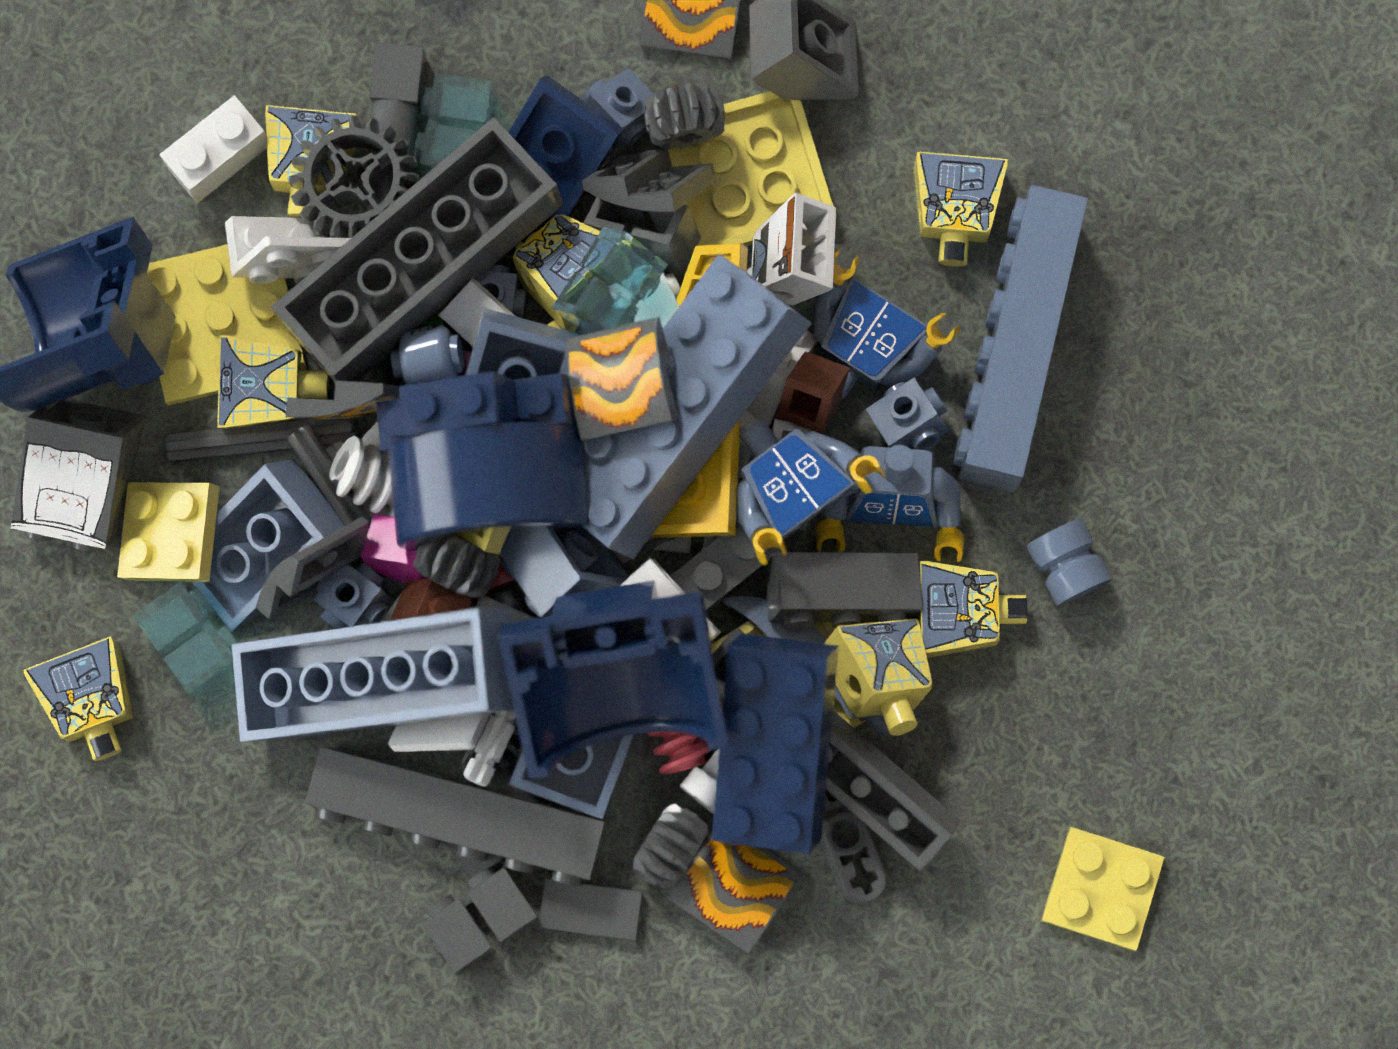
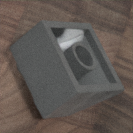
M757 0L749 5L751 79L759 86L768 89L783 100L853 99L859 95L855 21L823 0Z

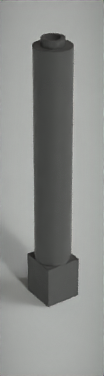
M376 42L370 100L372 103L370 119L378 120L379 133L388 126L393 127L396 131L394 142L406 139L410 149L405 155L414 156L418 115L421 114L427 64L424 47ZM371 149L366 150V156L369 153H372L374 156L378 154V152ZM392 166L383 171L384 177L376 183L374 188L375 195L380 203L386 198L392 186ZM362 184V192L365 196H367ZM360 205L359 214L367 212ZM391 353L357 382L388 384Z

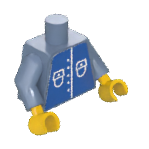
M838 248L834 251L833 289L818 295L814 304V337L821 344L819 353L821 357L850 368L840 400L844 401L857 381L876 391L881 385L892 387L895 384L906 382L922 375L942 351V345L949 343L959 336L961 328L958 325L949 335H944L939 330V322L945 317L946 313L937 315L926 325L854 277L848 284L847 279L851 278L859 267L860 259L856 255L851 268L843 269L837 264L836 260L841 248Z
M761 419L740 435V439L755 459L741 469L740 475L742 480L737 486L738 522L753 543L759 562L762 565H766L768 562L764 552L768 548L776 547L781 550L783 556L786 555L787 551L783 540L852 490L855 483L851 478L855 480L864 493H870L872 488L864 480L866 476L870 473H879L884 478L886 473L874 457L862 456L844 442L815 431L803 434L800 430L795 429L779 441L763 419Z
M894 445L890 448L872 446L863 448L860 454L862 456L874 457L885 471L886 476L883 478L879 473H870L866 476L864 480L872 488L870 493H864L855 480L851 478L855 483L852 490L823 510V515L827 519L820 521L815 528L818 552H821L823 541L829 538L837 539L836 552L842 553L844 551V529L840 523L844 519L845 522L936 528L938 525L942 529L936 535L935 559L941 562L942 548L950 546L957 550V562H960L963 556L965 538L963 533L956 528V526L961 524L960 489L957 481L944 469L936 467L934 455L928 450L909 449L904 445Z

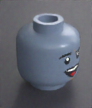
M442 325L408 330L400 337L399 349L391 350V364L396 379L404 378L406 385L458 377V374L465 372V357L461 339L458 334L452 335L449 329Z

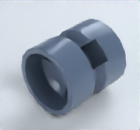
M1083 518L1055 528L1026 546L1039 570L1049 571L1050 573L1045 581V585L1056 607L1078 599L1113 580L1102 556L1090 554L1089 552L1093 540Z

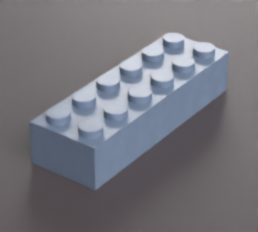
M1031 185L1026 199L1019 197L1016 199L1006 237L1015 239L1014 244L1006 243L995 280L996 283L1004 284L1003 290L995 289L985 322V328L993 329L992 337L984 336L974 369L975 374L983 376L981 383L973 382L963 419L970 420L972 423L970 430L962 429L952 465L961 467L958 480L1014 493L1023 479L1088 200L1086 197Z
M718 254L663 328L672 365L667 367L666 371L679 417L663 423L581 441L588 511V524L583 527L607 548L634 559L811 325V322L742 268L721 254Z
M477 608L232 644L240 742L284 740L512 711L514 707L498 638L502 624L512 623L511 609Z

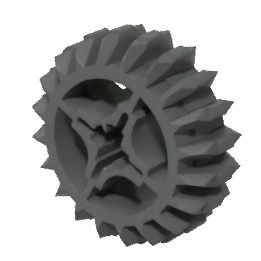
M354 115L350 117L349 128L343 129L339 119L333 118L331 126L334 132L326 135L321 127H316L314 133L319 142L315 145L310 141L302 140L300 144L303 152L308 157L298 156L292 159L293 167L301 172L289 176L291 187L300 189L291 196L295 206H305L300 212L303 222L307 223L316 220L313 230L319 236L331 228L330 238H343L345 232L348 233L349 238H352L420 180L418 174L411 172L418 166L416 157L405 155L410 149L406 139L394 142L396 131L391 126H388L379 133V123L374 118H371L367 122L365 129H362L359 117ZM367 148L378 152V154L374 156L372 153H369L362 158H352L343 150ZM330 159L336 172L334 178L325 185L327 190L318 196V176L325 163ZM343 166L347 168L351 175L357 173L358 178L361 176L367 196L363 194L359 187L353 188L351 183L350 185L348 184ZM392 166V186L386 198L380 203L375 195L374 188L376 183L384 177L383 171ZM348 203H356L361 205L367 212L348 215L335 212L331 208L334 206L341 208Z

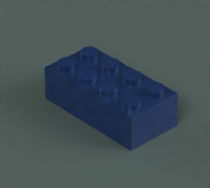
M742 633L728 645L722 711L728 745L724 748H719L712 831L713 841L810 854L822 839L839 646Z

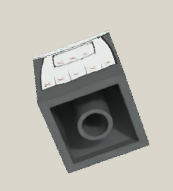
M72 399L62 400L38 409L29 415L26 423L11 528L25 531V536L38 541H51L54 538L71 541L74 548L83 551L106 549L117 537L126 501L128 482L131 481L147 416Z

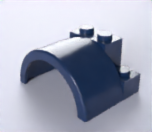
M134 216L15 262L8 267L6 277L14 288L27 316L33 336L35 353L0 366V402L5 406L19 412H32L116 381L120 389L124 390L137 384H149L165 374L176 316L147 274L153 245Z
M487 372L399 386V399L376 402L380 451L387 452L389 455L396 543L402 550L414 551L417 550L420 542L477 529L530 525L574 528L588 524L581 438L574 412L568 375L556 373L513 380L495 372Z
M655 580L557 596L552 616L502 624L498 638L527 772L530 778L547 777L552 769L569 755L593 744L626 735L661 731L682 732L702 738L708 744L709 750L724 748L728 745V737L710 651L711 634L702 591L658 598Z

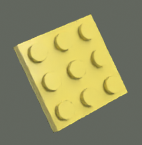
M769 91L724 104L725 131L721 135L715 137L712 142H703L698 144L697 147L689 146L682 150L678 147L667 149L671 167L713 163L716 182L685 204L689 206L701 235L697 246L741 243L746 247L753 245V236L756 230L795 193L833 206L801 100H783Z
M228 244L149 263L148 276L176 316L165 374L160 376L165 403L168 406L218 394L220 335H229L298 349L301 351V370H307L301 344L284 327L271 308L273 304L289 292L286 278H278L270 283L256 284L250 282L247 277H232Z

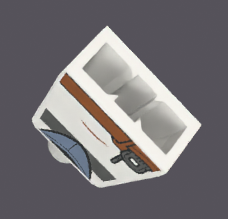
M798 193L792 195L756 230L753 236L752 266L747 269V273L788 305L798 304L833 289L836 207Z

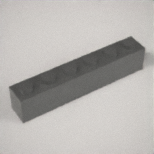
M739 628L726 637L711 655L719 697L724 699L728 645L741 633L745 634ZM833 710L826 790L921 871L950 839L961 821Z
M320 747L305 801L306 805L318 807L316 817L344 824L346 815L365 820L364 830L387 836L392 835L393 828L412 833L410 842L438 849L440 840L459 845L458 855L480 861L486 860L487 853L506 858L504 867L533 874L534 866L554 870L552 880L579 887L582 878L587 880L595 878L609 825L608 821L328 747Z

